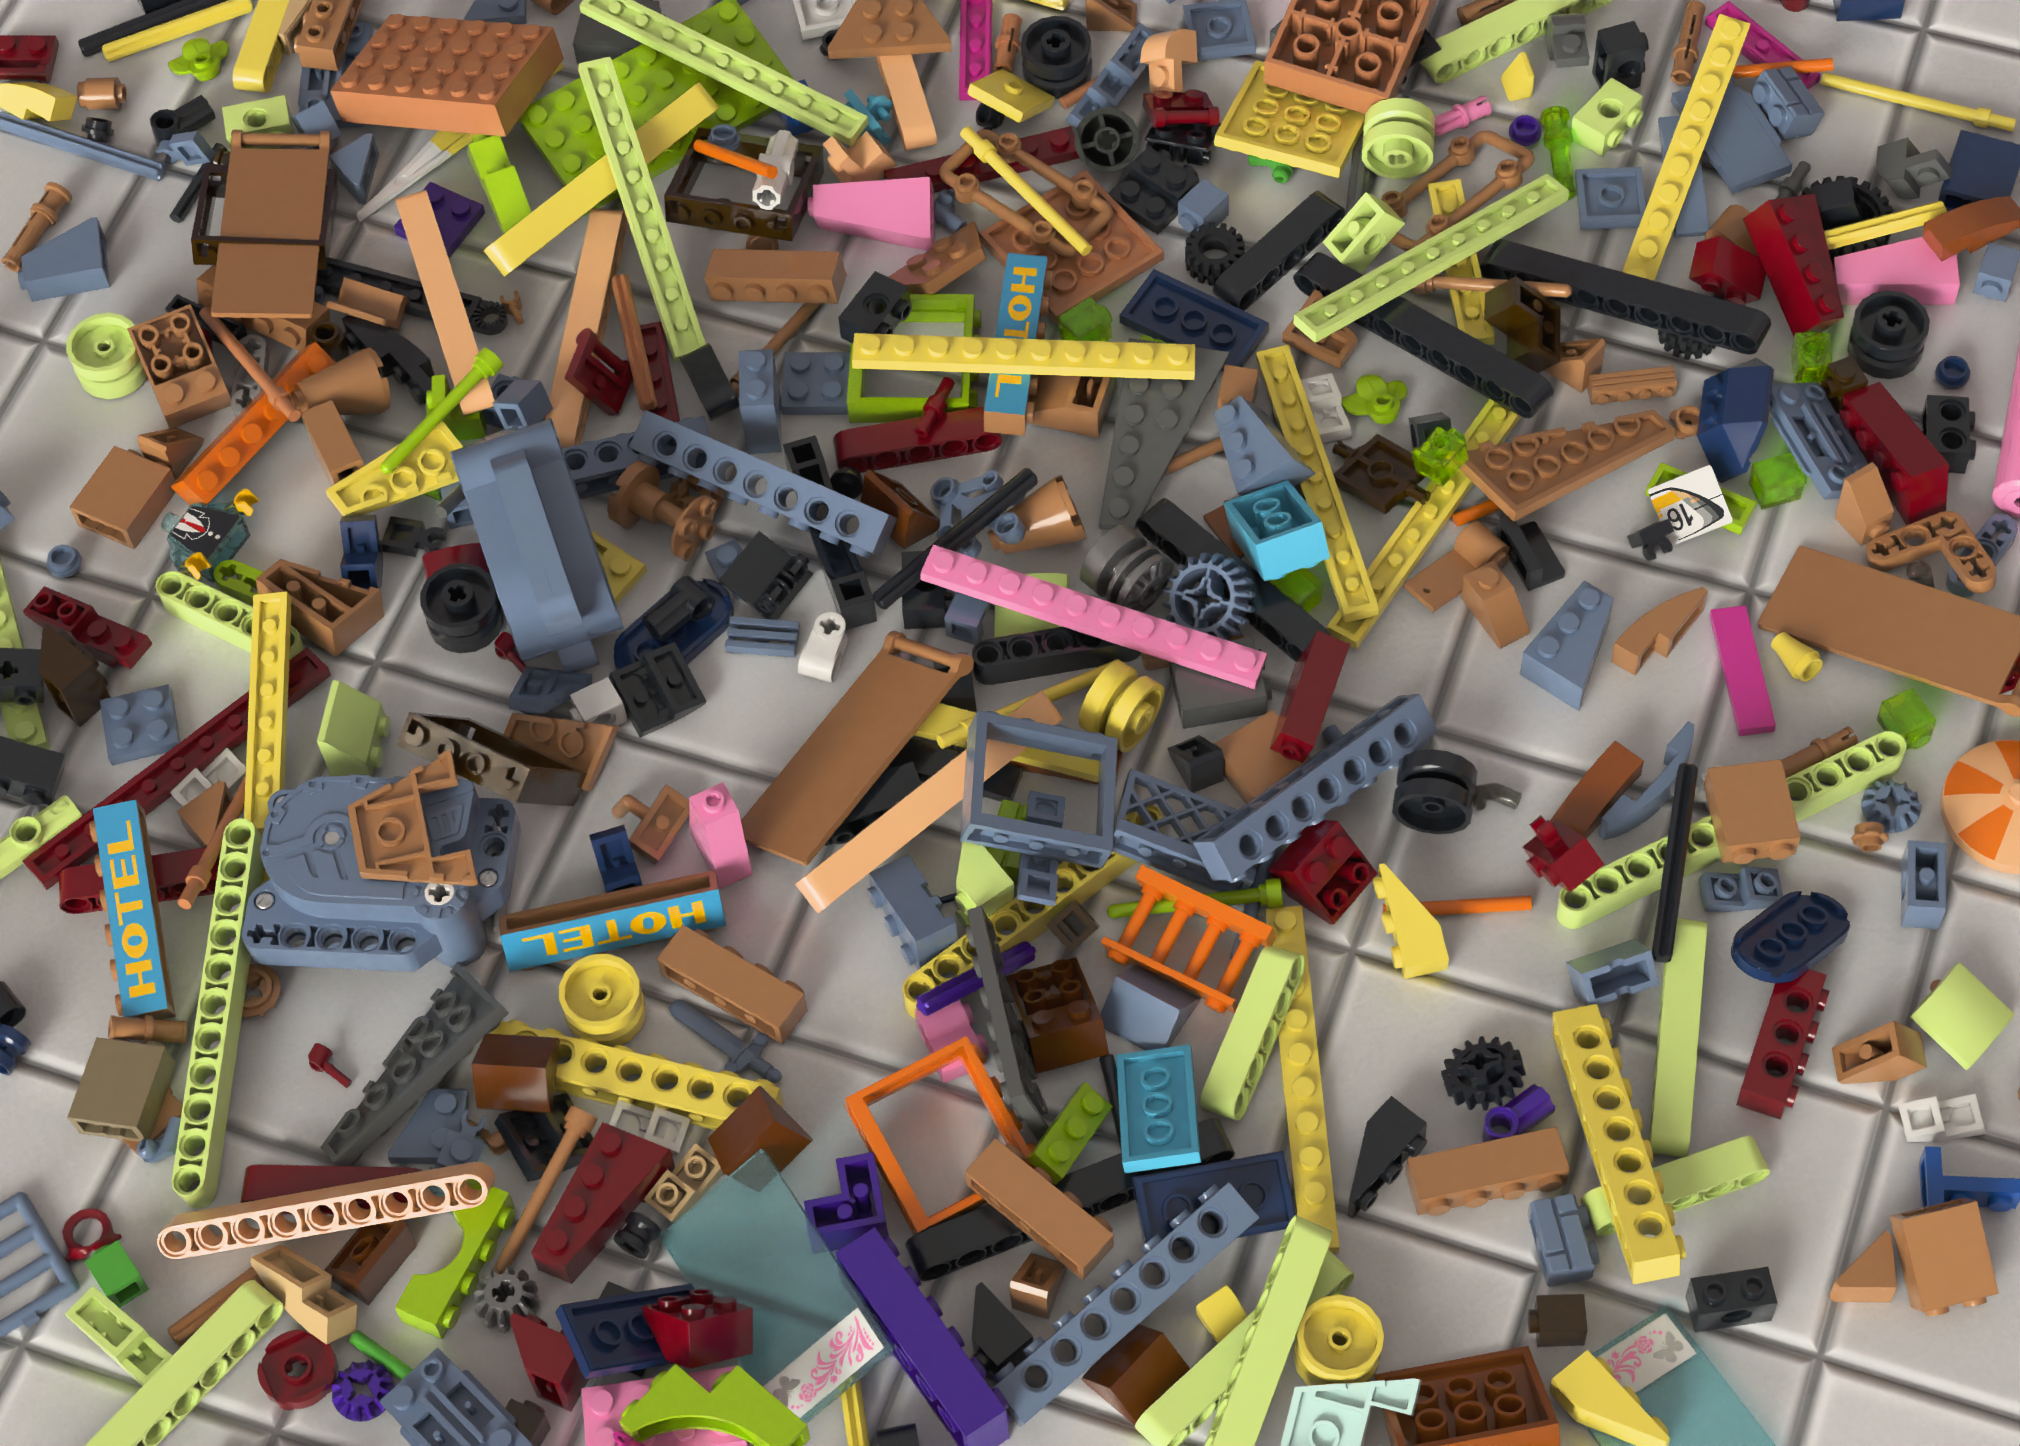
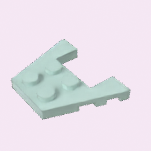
M1411 1378L1295 1387L1280 1446H1363L1372 1407L1377 1406L1413 1416L1422 1380Z

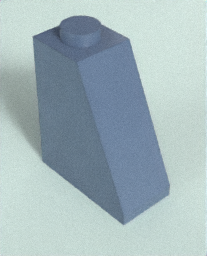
M97 217L84 221L21 256L22 270L18 271V280L21 289H27L32 302L110 287L106 240Z

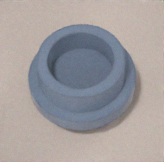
M721 124L711 129L708 142L733 151L740 145V135L735 127Z
M58 545L51 549L48 554V570L52 575L59 578L74 575L82 565L80 553L69 545Z

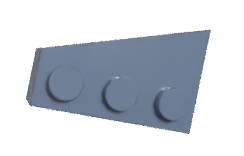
M1241 395L1213 412L1237 494L1243 496L1289 480L1293 487H1296L1315 475V472L1300 458V454L1283 437L1284 435L1267 414Z
M1584 580L1523 651L1520 675L1579 711L1610 622L1614 598Z
M905 855L869 873L871 887L867 889L869 898L876 909L882 907L886 914L883 917L886 928L892 937L898 935L903 944L900 946L901 953L909 966L915 964L917 970L958 940L955 920L952 916L944 917L939 909L942 906L941 900L937 895L932 897L927 888L928 883L909 855Z

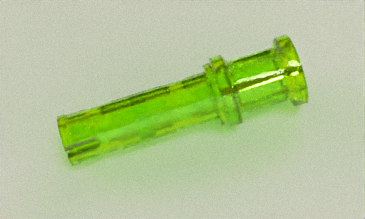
M1553 106L1545 109L1540 115L1541 123L1545 126L1546 130L1543 140L1546 148L1550 150L1554 179L1569 190L1568 200H1570L1577 194L1569 150L1573 142L1572 132L1568 130L1567 124L1570 115L1567 108Z

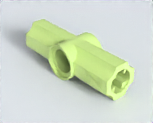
M63 795L34 817H21L11 825L9 834L0 840V880L24 864L23 860L82 816L68 796Z

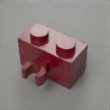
M1722 236L1696 243L1689 274L1690 280L1699 284L1706 292L1715 293L1725 299V301L1743 306L1746 303L1761 299L1766 272L1760 258Z
M1540 815L1529 824L1536 836L1522 847L1529 856L1526 863L1538 878L1544 876L1554 888L1559 885L1572 892L1605 865L1586 837L1557 820L1552 823L1549 820L1545 821Z

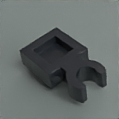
M390 516L381 541V547L383 552L416 557L418 549H423L426 553L439 550V544H433L432 542L434 540L446 541L447 537L442 528L431 527L425 530L423 521Z

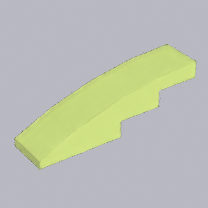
M94 1286L65 1313L80 1330L142 1386L173 1356L150 1337L144 1328Z

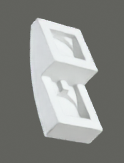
M1329 373L1302 379L1301 383L1322 443L1351 438V426L1342 407L1341 393L1333 374Z
M226 748L205 770L200 772L195 768L170 793L184 806L212 785L221 781L226 782L232 794L238 789L246 774V765L230 749Z
M1976 1094L1939 1102L1936 1096L1898 1104L1907 1142L1946 1141L1986 1134Z
M618 1100L609 1125L670 1149L671 1154L678 1155L691 1119L655 1107L654 1111H650Z

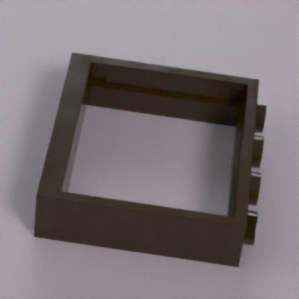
M698 127L664 194L666 222L792 242L808 209V197H813V185H819L824 174L823 146L798 143V151L794 160V176L802 177L789 207L787 210L776 208L765 210L757 205L690 195L705 163L737 167L694 150L693 145L696 140L708 141V136L711 134V129ZM739 134L740 145L737 149L733 150L758 160L760 153H766L770 138ZM806 156L811 157L810 162L806 161ZM778 217L786 218V220H785V221L778 220Z
M205 163L191 236L194 265H216L219 243L319 246L320 248L318 270H327L338 197L336 169H328V183L326 185L319 240L209 236L216 197L225 198L229 164ZM213 176H220L221 181H213Z
M409 712L396 746L430 762L439 759L437 755L451 750L457 775L516 803L574 806L587 773L470 718ZM472 727L475 731L472 739H469L467 735Z

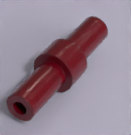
M943 377L934 395L928 397L923 406L924 414L914 430L918 436L927 437L935 420L940 419L947 407L946 400L955 385L951 378Z

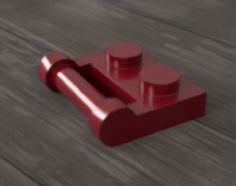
M0 35V80H38L39 83H50L59 47L56 35Z
M1195 89L1187 90L1185 93H1171L1166 90H1158L1154 93L1143 94L1142 106L1154 128L1165 127V124L1206 123L1207 126H1218L1219 109L1217 106H1213L1206 92Z
M585 328L576 338L578 346L564 379L609 416L617 415L633 379L630 363L628 360L622 361L597 339L596 333L590 328ZM594 353L598 358H600L604 363H606L610 368H612L614 370V373L610 371L606 366H604L599 360H597L591 354Z

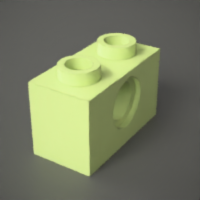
M1610 78L1573 116L1570 139L1603 157L1611 147L1616 148L1620 144L1624 134L1630 127L1635 128L1641 121L1643 111H1641L1643 96L1615 79Z
M285 95L222 107L225 133L230 149L232 129L243 130V133L295 134L291 119L292 115ZM243 146V148L254 149L282 148L281 146Z
M1366 192L1323 243L1342 264L1362 273L1402 228L1405 222L1386 202Z

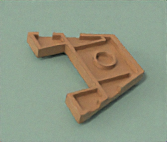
M451 750L437 755L439 759L424 767L420 765L409 771L410 775L392 785L387 783L347 806L359 873L362 879L465 886L478 885L473 855L470 849L437 857L432 856L421 794L459 785Z

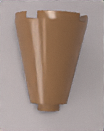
M372 348L361 349L297 382L295 390L291 392L292 403L301 412L310 409L314 405L332 400L339 415H379L385 413V410L390 408L391 395L387 377L381 378L378 371L379 367H383L381 359Z
M1062 475L1054 477L1005 512L1015 513L1025 525V536L1019 543H1004L996 535L994 529L987 531L995 551L1001 548L1004 554L1088 539L1073 499L1067 492L1068 488Z

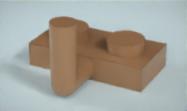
M666 784L650 808L628 794L624 795L613 806L612 814L616 818H622L630 811L641 819L629 838L630 846L640 855L656 864L689 816V800Z

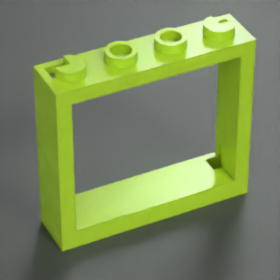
M910 294L911 312L906 320H901L900 322H964L963 337H980V335H975V328H981L982 311L975 309L974 294ZM851 343L847 391L849 423H887L922 417L924 414L923 406L928 397H865L867 369L852 368L853 344ZM961 373L960 398H947V407L944 413L978 406L977 389H972V383L979 382V373Z

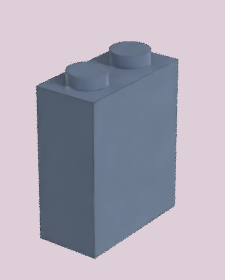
M773 349L739 351V407L748 454L782 452L781 396Z

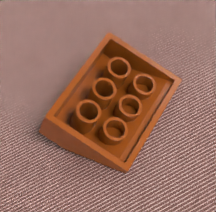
M1529 1346L1374 1374L1375 1381L1411 1378L1422 1380L1413 1416L1382 1408L1391 1446H1560L1559 1422Z

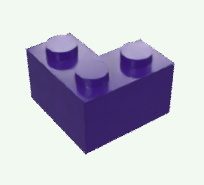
M873 1152L836 1159L842 1194L804 1201L814 1254L840 1250L874 1227L882 1238L887 1235L889 1236Z

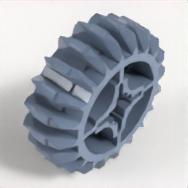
M1201 553L1199 559L1194 556L1188 557V567L1183 564L1176 565L1179 576H1168L1170 582L1173 583L1172 589H1163L1165 594L1170 595V600L1165 601L1162 605L1166 609H1171V612L1165 619L1228 641L1230 640V634L1239 637L1242 635L1239 625L1248 626L1250 624L1249 620L1245 618L1246 612L1252 613L1256 611L1253 606L1248 605V600H1252L1257 596L1254 592L1247 591L1254 582L1250 578H1244L1247 570L1242 566L1236 567L1237 562L1233 558L1228 557L1225 559L1224 555L1215 553L1213 556L1209 553ZM1223 578L1226 580L1230 591V599H1228L1225 595V583L1222 582ZM1201 579L1200 585L1192 590L1197 581ZM1208 596H1211L1212 599L1219 600L1220 602H1211L1209 605L1206 604V602L1199 600V598L1202 597L1207 599ZM1189 602L1193 605L1194 608L1193 617L1196 618L1195 622L1193 621L1189 612ZM1226 611L1222 619L1217 622L1218 616L1222 612Z

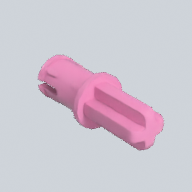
M1482 95L1463 105H1453L1452 110L1435 117V134L1441 136L1457 128L1465 129L1469 123L1490 115L1492 112L1490 102L1482 104V102L1487 100Z

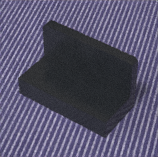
M1508 516L1499 519L1497 537L1510 547L1508 553L1510 556L1509 560L1528 591L1564 578L1565 570L1535 521L1519 526L1516 521L1513 522Z

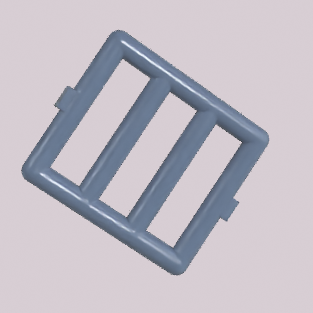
M18 1192L0 1203V1221L18 1210L27 1225L0 1242V1259L33 1239L36 1240L44 1255L0 1281V1299L50 1268L53 1269L61 1284L0 1320V1338L23 1324L28 1328L41 1320L38 1315L73 1295L80 1287L77 1278L28 1195L24 1192Z

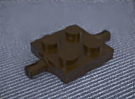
M1376 434L1366 444L1357 449L1349 447L1342 441H1338L1333 446V454L1345 459L1344 465L1333 474L1337 487L1373 508L1387 514L1398 502L1408 496L1422 505L1429 501L1431 493L1418 486L1431 472L1429 462L1379 434Z

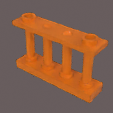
M1141 865L1135 879L1139 886L1142 887L1140 892L1143 895L1119 941L1116 942L1105 936L1103 937L1101 944L1108 952L1107 957L1122 966H1126L1128 962L1138 965L1206 999L1204 1004L1216 1012L1224 1014L1226 1010L1235 1013L1238 1003L1229 996L1253 949H1258L1260 944L1263 946L1273 945L1277 937L1273 927ZM1163 897L1175 903L1173 908L1176 910L1153 954L1149 958L1131 948L1155 902H1160ZM1194 913L1207 918L1205 923L1208 927L1182 974L1165 966L1164 963L1188 917H1193ZM1228 928L1240 934L1238 939L1241 942L1215 990L1196 980L1221 932L1225 933Z

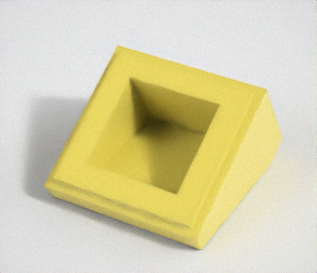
M1525 52L1519 53L1501 76V82L1509 101L1529 98L1533 95L1535 75Z
M1225 1285L1196 1306V1316L1217 1343L1247 1317V1314L1228 1285Z

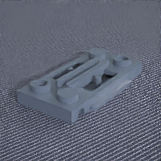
M357 22L355 24L339 71L302 67L298 98L299 112L324 100L338 128L364 127V124L342 122L330 90L373 37L374 30L371 22Z
M1732 76L1703 152L1731 193L1734 194L1791 173L1793 164L1780 146L1781 138L1751 94L1743 92L1740 86L1735 87L1734 77ZM1692 86L1672 93L1671 103L1680 116Z
M1818 382L1772 384L1771 407L1769 409L1773 415L1771 418L1772 422L1803 473L1810 476L1824 500L1839 499L1844 479L1868 465L1867 461Z
M438 1347L379 1401L386 1411L402 1426L400 1434L411 1446H533L515 1427L517 1424L516 1419L468 1370L461 1371Z

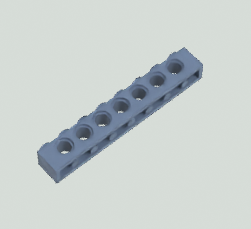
M647 410L644 411L629 448L640 452L637 459L655 467L658 461L668 464L670 466L667 472L685 480L688 474L698 477L700 479L697 485L715 493L718 487L728 490L730 492L727 498L747 506L749 500L760 504L759 512L777 519L779 513L790 517L789 525L805 532L808 531L810 526L821 531L819 538L835 545L839 544L840 539L852 544L849 551L869 559L871 553L882 556L898 519ZM675 439L677 443L676 450L671 455H667L666 445L670 440ZM701 452H705L707 455L706 463L703 467L697 468L695 464L696 457ZM731 465H736V477L731 481H727L725 477L726 470ZM761 478H766L767 489L764 493L758 495L755 489L756 483ZM796 491L798 501L793 507L788 508L786 497L790 492ZM822 504H827L829 509L827 517L822 521H818L816 517L818 507ZM857 517L859 519V528L855 533L849 535L847 523L851 518Z
M705 416L690 417L675 422L710 437ZM635 432L620 433L614 437L586 441L579 445L562 448L580 499L620 489L619 486L615 485L620 475L635 461H641L637 459L640 452L629 448ZM675 439L667 443L665 448L667 455H671L676 450L675 446H677ZM701 452L696 457L695 464L697 468L705 465L707 460L705 452ZM658 461L656 468L659 470L660 480L676 477V475L667 472L670 465ZM459 481L440 488L442 501L460 485ZM466 498L447 516L450 529L474 524Z
M1421 695L1397 696L1195 840L1193 844L1211 879L1228 880L1229 883L1243 879L1249 874L1247 869L1254 864L1263 863L1271 859L1275 855L1274 850L1297 840L1301 836V830L1323 821L1327 817L1326 812L1333 807H1339L1348 803L1353 798L1352 793L1374 784L1378 780L1377 775L1381 772L1399 766V761L1403 756L1424 748L1428 744L1427 739L1437 733L1438 730Z
M1229 1182L1222 1188L1213 1184L1197 1198L1202 1203L1199 1208L1192 1214L1185 1209L1169 1223L1173 1230L1162 1239L1156 1234L1140 1248L1144 1256L1136 1263L1132 1264L1127 1259L1111 1273L1115 1281L1105 1290L1098 1285L1081 1299L1086 1305L1076 1315L1070 1310L1052 1325L1056 1332L1050 1338L1044 1341L1039 1336L1023 1350L1027 1358L1015 1367L1010 1361L993 1376L997 1384L991 1390L997 1387L1002 1392L1009 1404V1408L1006 1410L1020 1426L1028 1422L1259 1219V1216ZM1203 1215H1212L1217 1219L1219 1229L1216 1234H1208L1202 1229L1201 1218ZM1174 1240H1183L1188 1244L1190 1248L1188 1259L1182 1260L1173 1254L1172 1243ZM1145 1265H1154L1159 1269L1161 1281L1158 1285L1148 1284L1144 1280L1143 1268ZM1117 1290H1124L1130 1294L1132 1306L1128 1311L1120 1310L1115 1306L1113 1296ZM1087 1316H1096L1101 1320L1103 1331L1100 1336H1091L1085 1331L1084 1320ZM1065 1341L1072 1346L1074 1356L1070 1362H1062L1055 1356L1054 1348L1057 1342ZM1028 1367H1037L1043 1372L1044 1383L1041 1388H1032L1026 1383L1024 1375Z

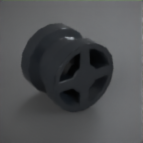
M631 1211L625 1219L626 1226L623 1230L617 1231L613 1240L627 1253L637 1258L645 1259L650 1252V1243L659 1238L662 1230L648 1217Z

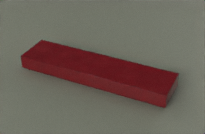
M660 321L640 325L658 404L656 409H649L648 411L670 421L678 422L680 417L662 323Z

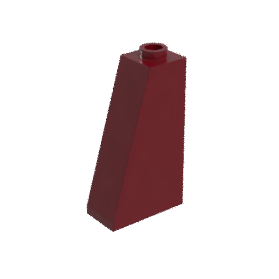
M1319 630L1316 631L1294 665L1270 749L1280 753L1287 759L1296 760L1301 763L1305 761L1315 746L1350 644Z

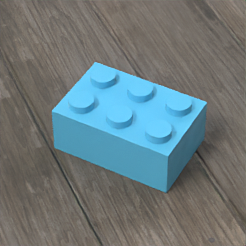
M1289 480L1223 502L1232 539L1264 581L1283 578L1289 572L1301 568L1314 567L1320 561L1330 558L1322 521Z

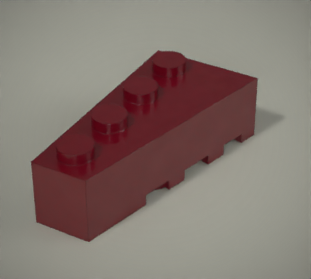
M1815 194L1771 199L1743 218L1794 339L1817 336L1843 319L1844 313Z
M1881 382L1843 394L1842 410L1839 412L1840 419L1868 464L1873 462L1877 466L1887 494L1906 526L1946 511L1949 463Z
M602 1122L531 1251L538 1270L572 1284L605 1248L604 1243L613 1233L623 1228L628 1214L634 1211L641 1202H646L643 1199L668 1169L672 1173L675 1169L670 1149Z

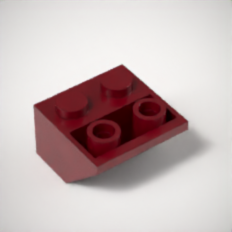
M1323 820L1318 824L1305 827L1300 832L1301 836L1286 848L1268 871L1274 878L1281 879L1282 889L1288 897L1328 924L1334 925L1378 873L1338 821Z
M694 1289L690 1291L689 1296H663L658 1298V1303L642 1306V1314L667 1361L691 1369L753 1354V1308L737 1303V1299L734 1297H719L713 1295V1291L710 1289Z
M513 1312L510 1317L511 1326L525 1370L536 1396L571 1412L581 1395V1388H585L589 1379H584L563 1329L559 1333L548 1328L547 1323L537 1316L527 1314L526 1317H523Z

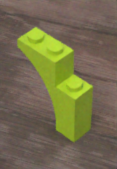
M480 134L472 138L473 143L468 144L467 156L485 191L503 235L531 213V209L515 166L510 164L501 137Z
M674 1364L668 1372L662 1371L654 1378L650 1385V1390L640 1400H633L622 1413V1419L619 1421L623 1432L640 1443L663 1433L687 1429L723 1432L743 1439L754 1446H804L811 1439L807 1424L739 1365L730 1373L724 1372L714 1382L712 1391L709 1393L677 1364Z

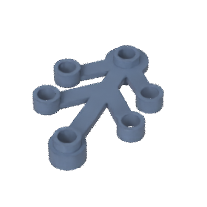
M995 470L987 471L980 477L962 483L950 477H943L932 485L930 490L933 505L940 509V527L937 530L938 539L954 527V507L961 510L962 520L1003 486L1004 480ZM981 489H985L987 492L971 499L966 497V495ZM1025 495L1022 496L1018 501H1016L1012 506H1015L1018 503H1020L1025 498ZM1012 512L998 516L988 525L994 529L996 535L1004 543L1017 544L1025 536L1024 523ZM974 536L958 550L962 554L974 558L980 553L982 545Z

